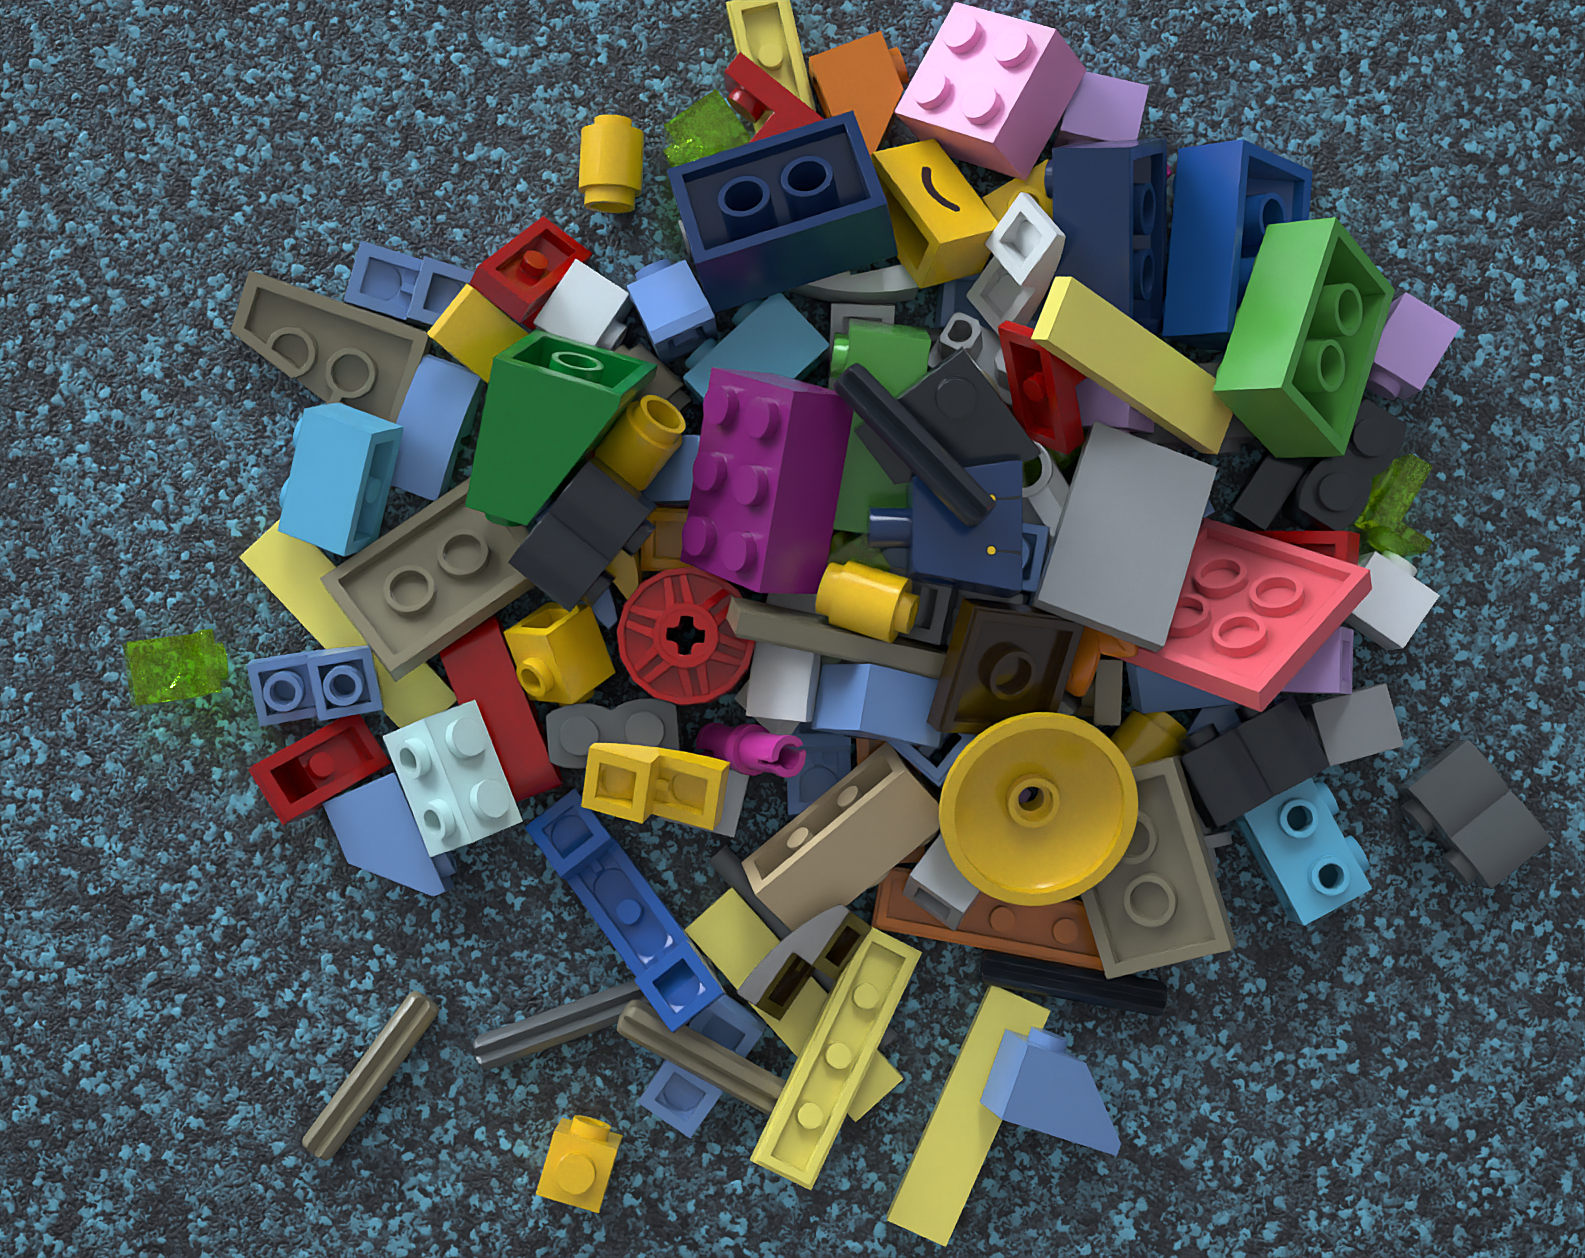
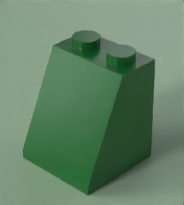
M539 329L534 330L493 358L465 507L485 513V518L497 525L507 527L527 526L562 494L584 465L594 456L596 447L625 409L632 402L637 401L653 381L658 365Z

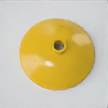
M1034 712L1014 716L996 723L976 736L962 750L951 766L941 791L939 803V822L942 838L951 859L961 874L983 893L1003 902L1024 906H1043L1066 901L1086 892L1102 881L1119 863L1132 839L1138 816V793L1135 779L1127 760L1118 747L1103 732L1086 721L1073 716L1052 712ZM1031 786L1038 788V794L1034 800L1027 803L1019 802L1018 799L1022 790Z

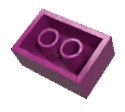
M712 367L708 391L703 402V423L698 453L692 469L693 483L687 520L682 530L680 561L758 593L817 594L826 570L854 410L834 390L773 373Z

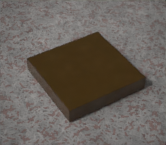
M963 598L926 722L937 732L979 735L996 723L1021 714L1034 712L1058 713L1085 626L1029 605Z

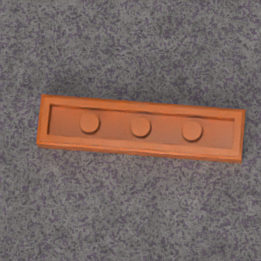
M894 866L887 877L878 884L870 925L873 928L1104 971L1082 900L1069 899L1043 906H1024L1003 902L982 893L956 931H953L902 894L913 869Z

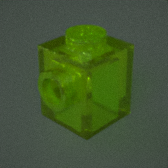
M714 89L664 124L668 147L662 150L672 168L748 144L752 138L718 90Z

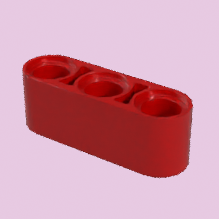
M495 613L444 648L439 654L459 705L476 700L514 800L518 803L563 785V779L559 766L549 762L548 737L534 701L529 700L527 692L517 678V667L503 633L506 630L499 616Z

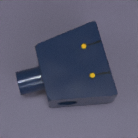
M1006 461L964 468L996 503L991 514L974 528L964 525L918 476H913L907 485L906 508L869 507L867 520L868 548L906 549V578L916 582L1001 598H1013L1022 591V461Z

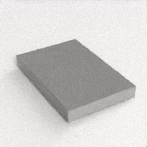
M1094 421L1088 429L1032 606L1157 653L1164 647L1218 467Z

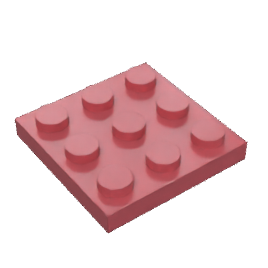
M1205 517L1204 523L1199 528L1164 647L1156 653L1138 646V655L1136 657L1116 658L1262 712L1372 590L1370 569Z

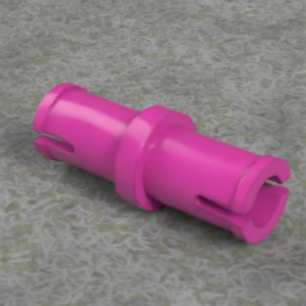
M712 722L701 728L696 739V749L713 751H703L698 755L730 762L731 769L744 775L755 776L762 772H768L780 777L790 778L796 776L805 764V750L787 747L798 748L803 745L798 737L786 734H770L769 730L761 725L745 723L735 728Z

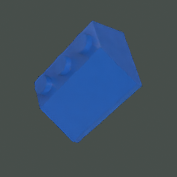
M1244 139L1178 148L1177 170L1172 185L1174 195L1172 228L1167 244L1169 263L1166 297L1162 304V337L1198 349L1226 351L1234 328L1235 316L1241 307L1253 271V262L1259 253L1267 225L1309 220L1312 170Z

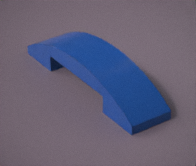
M574 788L524 828L557 874L568 882L636 977L634 981L672 1033H676L726 994V992L675 916L594 810L581 807L582 795Z

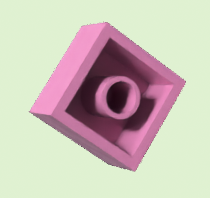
M955 2L894 113L920 141L935 138L949 157L1026 181L1087 69L1057 29Z

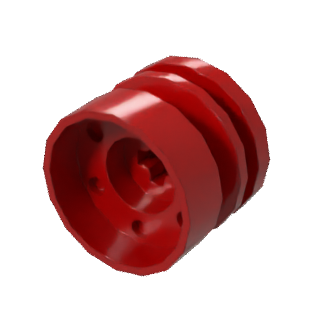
M694 567L663 570L642 582L624 604L617 628L620 658L633 681L653 697L683 706L712 703L732 692L750 670L756 643L753 640L737 637L726 619L731 597L743 598L739 590L725 579ZM684 619H693L694 628L699 632L705 633L704 643L693 644L691 654L682 655L680 645L670 641L669 635L671 630H681Z

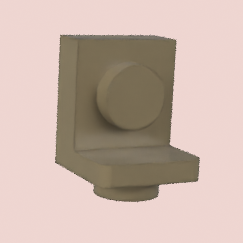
M1101 654L1091 685L1086 695L1081 697L1082 707L1074 716H1094V725L1120 726L1123 660Z

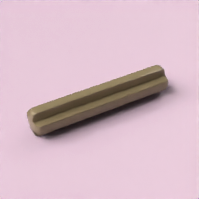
M416 990L408 994L303 1137L302 1144L310 1153L324 1161L331 1159L438 1015L439 1007L431 998Z
M631 1000L619 1016L617 1031L623 1037L764 1114L771 1115L787 1081L687 1026H683L676 1033H672L657 1011L640 1000Z

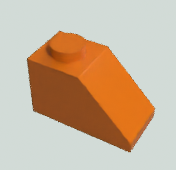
M878 31L809 57L808 76L824 118L827 119L853 110L870 157L873 152L881 151L897 116L894 111L903 95L904 89L902 86L909 83L907 68L898 47L888 50L882 32Z

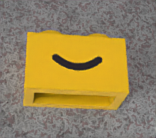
M936 139L873 152L871 160L888 203L898 251L897 258L918 287L922 289L982 273L991 253L984 243L999 222Z

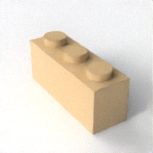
M885 742L741 862L755 896L793 932L802 924L838 904L846 907L867 888L874 887L882 882L890 870L913 850L929 843L940 830V798L933 787L909 761L888 742Z

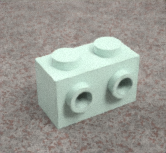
M476 700L423 718L383 736L430 857L473 843L523 821Z

